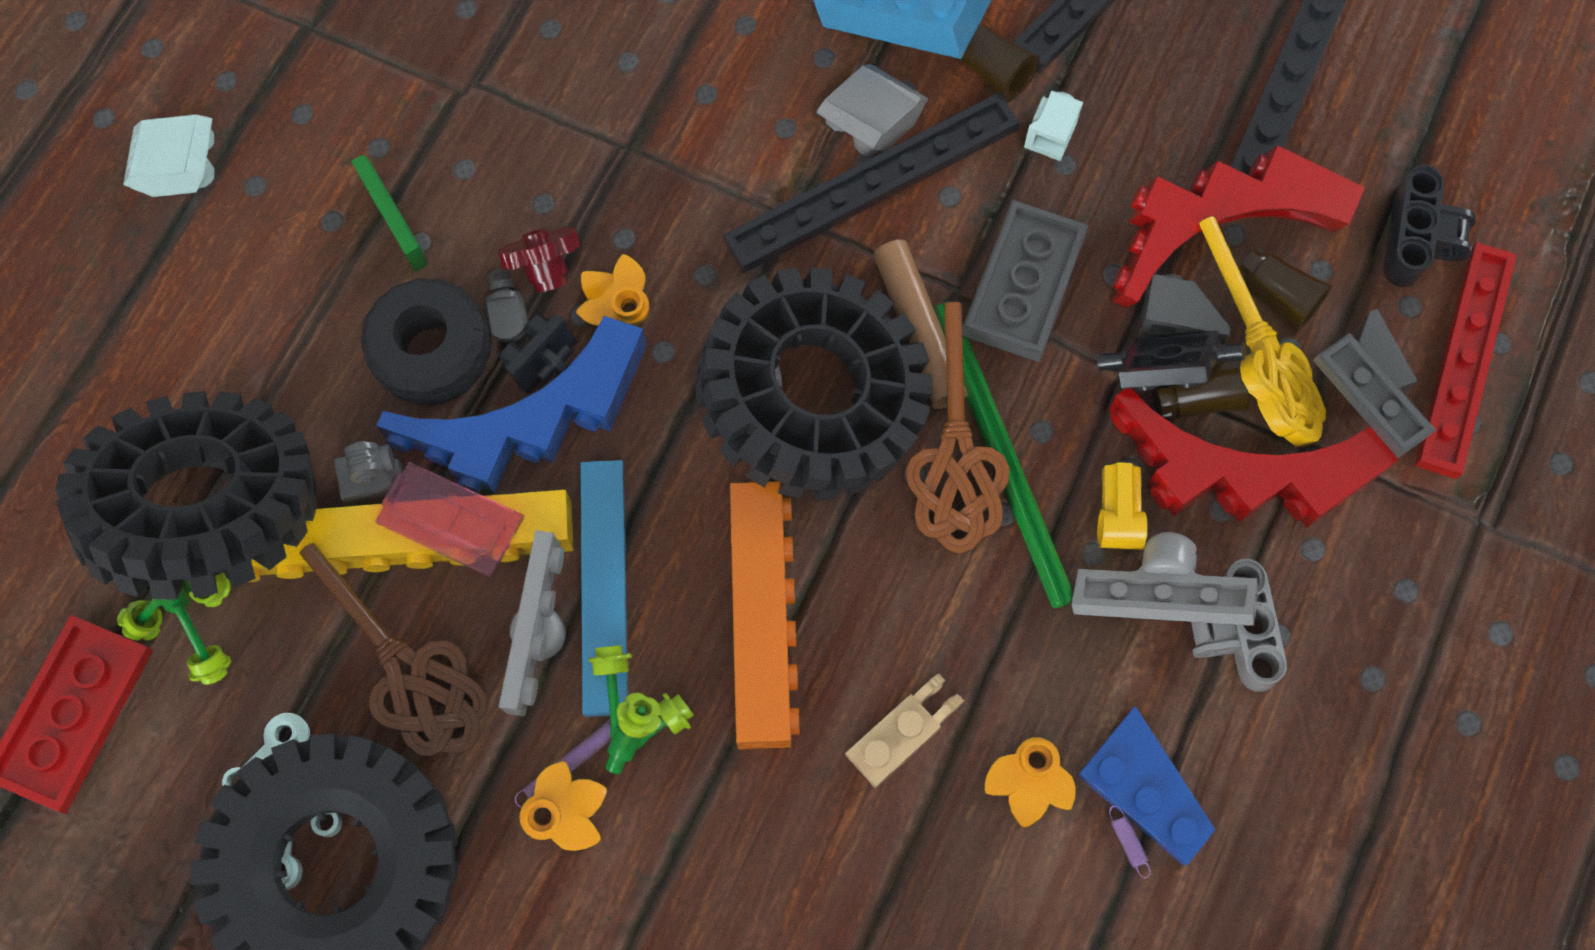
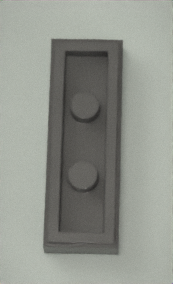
M1351 333L1335 342L1313 360L1398 459L1436 431Z

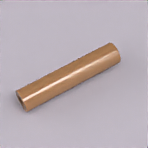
M894 240L877 248L873 253V257L889 298L894 302L893 308L897 317L905 314L916 329L908 341L909 344L922 342L924 344L929 363L921 374L932 375V395L929 398L931 404L935 409L946 408V338L907 242L905 240ZM964 385V399H965V398L967 397V395H968V392H967L966 387H965V385Z

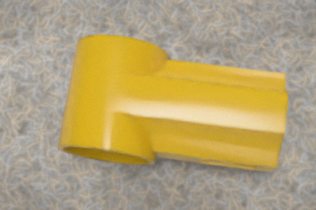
M1132 463L1105 465L1102 469V509L1099 513L1097 525L1099 548L1144 550L1147 539V516L1141 510V467L1134 466Z

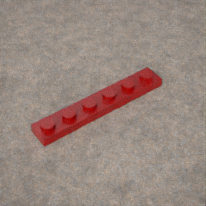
M1478 242L1472 247V253L1467 260L1427 420L1436 431L1420 443L1415 462L1416 467L1453 479H1457L1463 474L1517 254Z

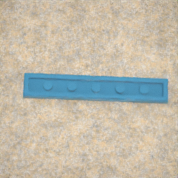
M623 460L581 462L582 714L584 717L610 716L606 675L594 676L592 663H588L590 657L596 656L595 648L622 645V654L627 653L625 472ZM628 672L616 673L619 703L625 702V697L628 696Z

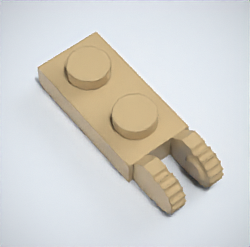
M939 673L921 687L914 696L910 694L845 753L846 757L874 788H877L941 729V724L963 704L964 700L956 694L947 699L933 716L921 705L942 688L945 680Z

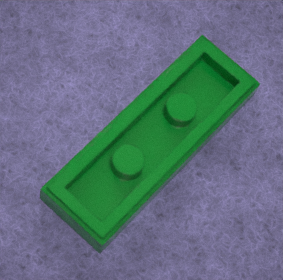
M363 154L351 161L413 270L416 272L426 267L427 259L368 157H365Z

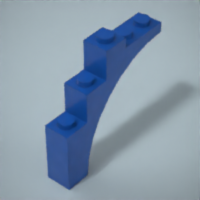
M604 316L588 345L565 371L541 390L513 405L483 415L450 420L412 418L383 411L376 426L387 439L386 444L405 453H409L412 448L425 453L424 457L442 466H448V470L457 481L456 485L459 488L476 495H480L482 490L495 495L514 450H516L515 453L519 457L527 461L539 463L540 459L553 463L572 419H574L575 424L584 429L597 431L598 428L611 432L647 346L643 328Z

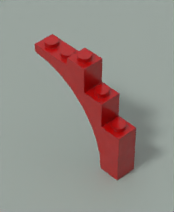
M1276 146L1264 155H1258L1250 168L1249 175L1217 161L1206 170H1199L1192 181L1189 191L1157 176L1146 186L1140 185L1131 200L1130 207L1135 210L1129 222L1141 228L1137 230L1129 245L1128 251L1133 254L1128 265H1123L1119 269L1113 281L1112 287L1117 290L1112 302L1124 308L1137 303L1154 273L1173 251L1192 236L1202 232L1199 223L1206 218L1214 216L1218 225L1246 218L1275 217L1305 222L1333 233L1350 224L1365 187L1280 146Z
M1131 387L1117 394L1109 408L1111 420L1115 427L1121 433H1127L1137 445V452L1143 462L1150 467H1155L1156 471L1148 482L1150 494L1155 503L1164 510L1168 509L1173 517L1214 490L1217 493V500L1223 510L1230 515H1235L1241 523L1280 495L1284 500V506L1288 513L1294 519L1302 521L1308 528L1379 478L1399 460L1371 427L1341 443L1312 452L1269 455L1244 453L1217 446L1180 430L1153 411Z

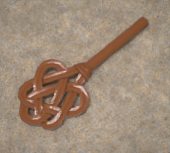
M949 302L945 303L948 421L944 423L940 448L923 449L913 456L906 469V476L909 488L918 498L915 509L917 528L926 537L937 539L948 551L962 554L972 550L982 538L992 536L1001 527L1003 509L999 496L1008 484L1010 468L1004 455L991 447L974 448L973 435L970 427H968L969 423L965 421L962 303ZM956 440L962 454V458L958 463L952 458ZM982 462H988L994 467L996 474L993 481H991ZM933 463L923 483L920 477L921 470L927 464ZM946 471L949 477L943 487L940 498H938L935 494ZM969 471H971L982 493L979 497L976 496L974 488L967 477ZM958 490L966 506L959 512L952 508ZM988 508L989 519L984 523L983 511ZM930 510L935 513L934 524L929 519ZM959 529L967 533L961 540L954 538L951 534Z

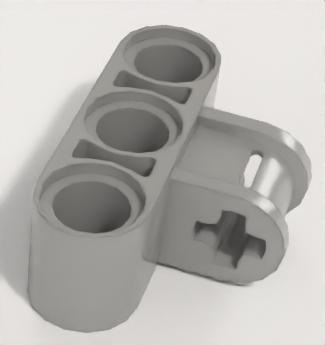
M1241 559L1234 562L1223 577L1244 575L1248 578H1257L1258 594L1255 618L1261 622L1263 633L1259 635L1251 634L1243 625L1191 622L1196 644L1192 651L1195 658L1234 654L1241 682L1252 691L1264 692L1271 689L1284 677L1287 670V661L1265 569L1252 559ZM1254 659L1267 661L1272 668V677L1262 678L1258 676L1252 668V661Z

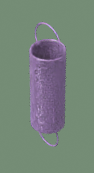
M1123 814V818L1114 822L1112 820V827L1125 850L1132 868L1147 864L1146 861L1149 859L1133 830L1127 816L1124 817Z

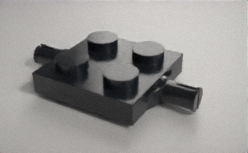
M1219 330L1135 337L1132 345L1122 352L1098 353L1097 367L1099 371L1120 369L1121 388L1135 387L1137 390L1146 391L1155 389L1160 385L1175 384L1179 387L1191 388L1208 382L1213 366L1219 364V362L1244 361L1245 346L1243 342L1221 345Z

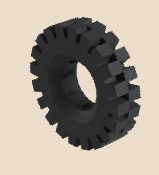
M797 267L777 270L771 283L763 275L747 283L742 296L736 292L724 304L719 317H716L700 353L696 374L701 375L695 387L698 407H707L702 422L711 439L722 436L725 440L719 452L733 467L742 460L746 461L752 466L746 477L762 487H765L770 478L780 481L779 494L798 499L805 489H812L814 500L835 499L841 489H845L847 495L850 496L867 489L874 479L879 482L887 475L918 438L916 435L925 425L930 407L924 404L932 395V375L921 374L929 363L923 342L909 344L908 341L916 331L915 327L905 314L893 320L886 315L894 302L877 290L869 300L860 296L865 283L862 280L845 274L840 285L836 286L832 284V270L811 267L805 280H801ZM800 345L821 347L835 354L846 364L849 373L851 372L856 391L850 401L854 405L841 413L839 410L834 411L832 415H818L796 406L785 396L782 386L779 387L775 376V369L781 360L779 354L791 347L797 349Z
M205 391L183 393L181 409L173 410L168 396L146 401L150 416L144 419L130 407L111 417L116 432L98 425L83 437L87 450L73 448L63 463L67 473L58 474L55 490L59 500L56 503L72 549L82 566L87 565L90 575L104 585L114 580L119 592L137 597L140 596L148 584L154 599L177 600L183 581L189 580L193 596L197 598L218 593L216 575L225 573L234 588L256 579L251 560H255L268 570L279 564L287 557L284 544L295 547L299 545L308 532L305 521L314 520L317 508L315 495L318 494L308 445L302 431H296L295 422L283 411L274 415L271 404L254 398L244 407L241 394L220 392L211 407H209ZM209 466L223 469L228 474L233 475L223 490L213 497L196 504L169 507L153 504L147 498H144L153 484L162 477L180 469Z
M335 734L310 735V740L298 742L292 739L272 747L273 754L264 759L254 757L237 771L240 778L232 787L223 785L210 804L216 810L210 822L202 820L194 843L202 845L200 860L191 861V885H199L201 899L194 901V905L201 925L209 924L214 933L209 941L216 950H421L432 938L430 936L437 923L442 922L451 903L448 900L451 887L456 885L459 862L455 861V846H458L454 823L450 822L446 811L448 807L437 788L433 787L427 776L412 762L390 748L383 747L372 740L352 735L349 738L338 737ZM329 813L349 814L355 817L352 822L353 825L359 827L363 823L374 838L377 849L372 850V855H378L375 879L371 886L365 885L363 889L367 893L351 908L342 912L341 907H334L333 915L328 916L309 912L304 909L307 903L304 901L296 903L282 882V878L288 877L287 872L282 871L281 862L289 841L294 842L296 840L293 836L294 833L312 818L317 816L318 820L324 821L326 820V814Z

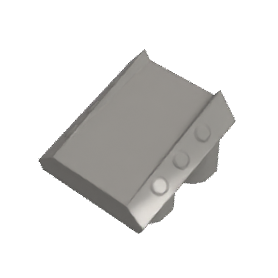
M870 63L861 66L823 101L816 113L824 117L826 124L834 131H846L852 135L854 148L859 153L865 156H872L880 151L888 150L915 125L928 98Z

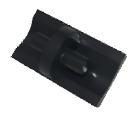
M536 314L527 324L525 330L531 341L523 349L515 343L508 344L499 354V359L504 364L505 369L517 386L526 394H529L541 380L546 382L553 373L560 375L568 368L564 362L573 353L571 348L577 340L567 329L565 320L557 314L551 319Z

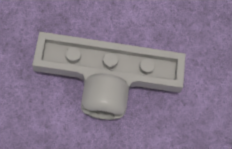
M535 530L519 611L514 615L510 624L512 645L499 708L511 715L525 717L527 705L533 706L538 689V680L533 678L536 661L546 660L554 656L562 648L566 639L564 623L554 611L556 594L555 591L551 590L554 574H560L562 570L564 548L560 547L559 541L551 532Z
M1162 532L1154 535L1146 542L1142 566L1137 571L1078 569L1072 608L1074 614L1254 626L1258 583L1257 578L1202 576L1196 574V545L1188 537L1179 533Z

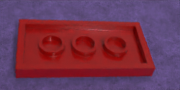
M70 615L0 741V787L52 810L67 814L154 650Z

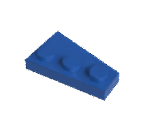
M1134 706L1077 776L1112 806L1121 808L1122 814L1125 817L1127 816L1132 823L1183 866H1186L1213 834L1215 828L1140 712Z

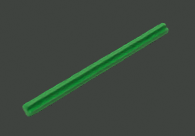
M945 303L935 306L934 310L945 335ZM963 336L964 385L968 392L966 399L986 447H991L1004 455L1010 468L1009 480L1004 491L1051 606L1053 608H1060L1072 603L1073 590L967 337Z

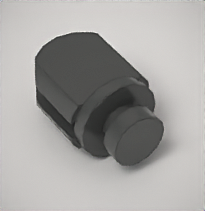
M512 279L492 281L489 284L492 294L486 297V303L484 304L488 329L498 342L504 344L518 343L527 336L525 330L528 324L525 300L521 292L514 291L515 286Z

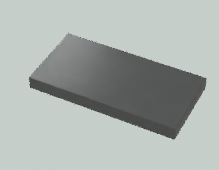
M1012 200L963 325L962 335L1040 362L1089 225Z

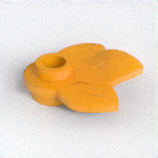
M624 254L618 259L613 274L597 271L582 272V290L588 301L584 302L576 310L577 315L583 321L593 326H599L604 316L634 326L643 322L650 309L648 298L643 292L646 282L643 269L634 259ZM627 304H634L637 306L636 309L631 312H624L622 310L623 307Z
M1040 737L1027 739L1018 747L1015 754L998 758L991 766L985 780L986 794L994 796L1009 795L1008 803L1012 815L1019 825L1025 828L1037 822L1044 815L1049 804L1062 810H1071L1075 800L1076 788L1074 780L1060 766V756L1057 748L1050 741ZM1038 753L1043 756L1045 761L1043 768L1036 769L1030 765V754Z
M565 761L552 764L539 774L536 779L534 796L530 797L522 806L520 811L521 826L530 837L539 840L551 838L564 850L575 851L592 847L601 840V837L589 818L601 806L607 789L604 785L589 779L572 781L569 766ZM547 808L552 815L551 821L547 824L538 823L535 819L537 809Z

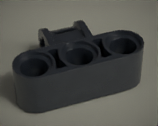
M1429 165L1414 167L1399 185L1393 196L1383 270L1386 279L1398 287L1413 285L1432 264L1434 258L1445 261H1462L1469 258L1472 253L1469 235L1470 229L1475 225L1476 216L1470 210L1442 204L1444 179L1436 168ZM1409 223L1415 225L1418 229L1413 228ZM1403 258L1411 261L1414 266L1406 263Z

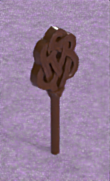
M310 543L304 547L299 554L375 645L377 659L381 667L385 669L387 676L373 686L368 701L372 716L383 727L400 731L407 746L419 756L433 757L441 752L461 754L471 750L479 738L480 720L487 713L488 699L480 685L468 677L467 660L460 648L446 640L430 641L419 648L417 652H414L407 643L396 636L388 634L315 543ZM444 656L450 659L453 669L432 659ZM396 657L411 667V676L402 674ZM427 675L451 685V690L449 691L436 683L428 681ZM406 691L413 692L414 704L419 717H412ZM390 692L396 714H391L385 707V700ZM465 694L473 701V707L464 700ZM429 698L446 706L444 715L434 716ZM465 728L461 738L452 739L455 729ZM418 732H425L430 742H424Z

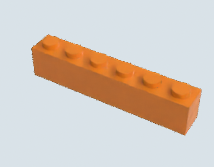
M780 481L768 482L765 487L756 482L730 483L736 743L738 749L791 747V735H800L799 708H790L789 691H798L797 664H788V647H796V621H787L786 610L787 604H795L794 578H785V562H793L792 536L784 537L783 521H792L791 497L778 493Z

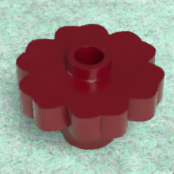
M562 227L553 231H546V228L525 233L520 241L509 243L497 250L503 270H514L524 267L529 284H534L536 292H546L567 283L565 274L568 273V269L563 255L574 251L581 245L575 227Z

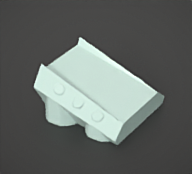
M187 115L142 120L133 128L123 185L152 197L195 193L199 188L209 185L214 179V167L207 158L208 150L214 144V133L211 130L212 118L201 115Z

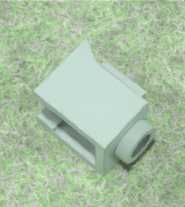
M1051 91L1048 98L1043 97L1032 124L1029 126L1024 148L1061 161L1077 125L1083 102L1074 99L1071 95L1064 92Z

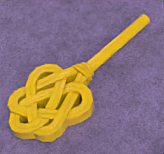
M1212 216L1204 219L1199 223L1200 228L1247 327L1245 330L1246 346H1249L1252 353L1245 356L1244 361H1241L1240 372L1242 381L1248 392L1257 399L1258 407L1270 429L1279 437H1285L1286 440L1296 447H1307L1320 439L1323 429L1322 422L1326 420V409L1318 388L1312 381L1313 372L1309 361L1300 348L1292 343L1285 342L1281 345L1279 344L1276 337L1277 332L1271 326H1268V322L1262 321L1215 217Z

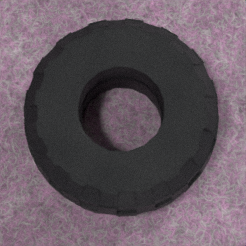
M437 278L412 279L390 288L389 291L372 304L373 306L365 316L362 324L363 329L360 336L361 349L365 356L364 360L372 375L394 397L402 401L416 403V405L442 404L464 394L481 378L490 357V333L480 308L462 288ZM437 328L447 331L444 341L434 351L423 355L407 353L411 340L423 330Z

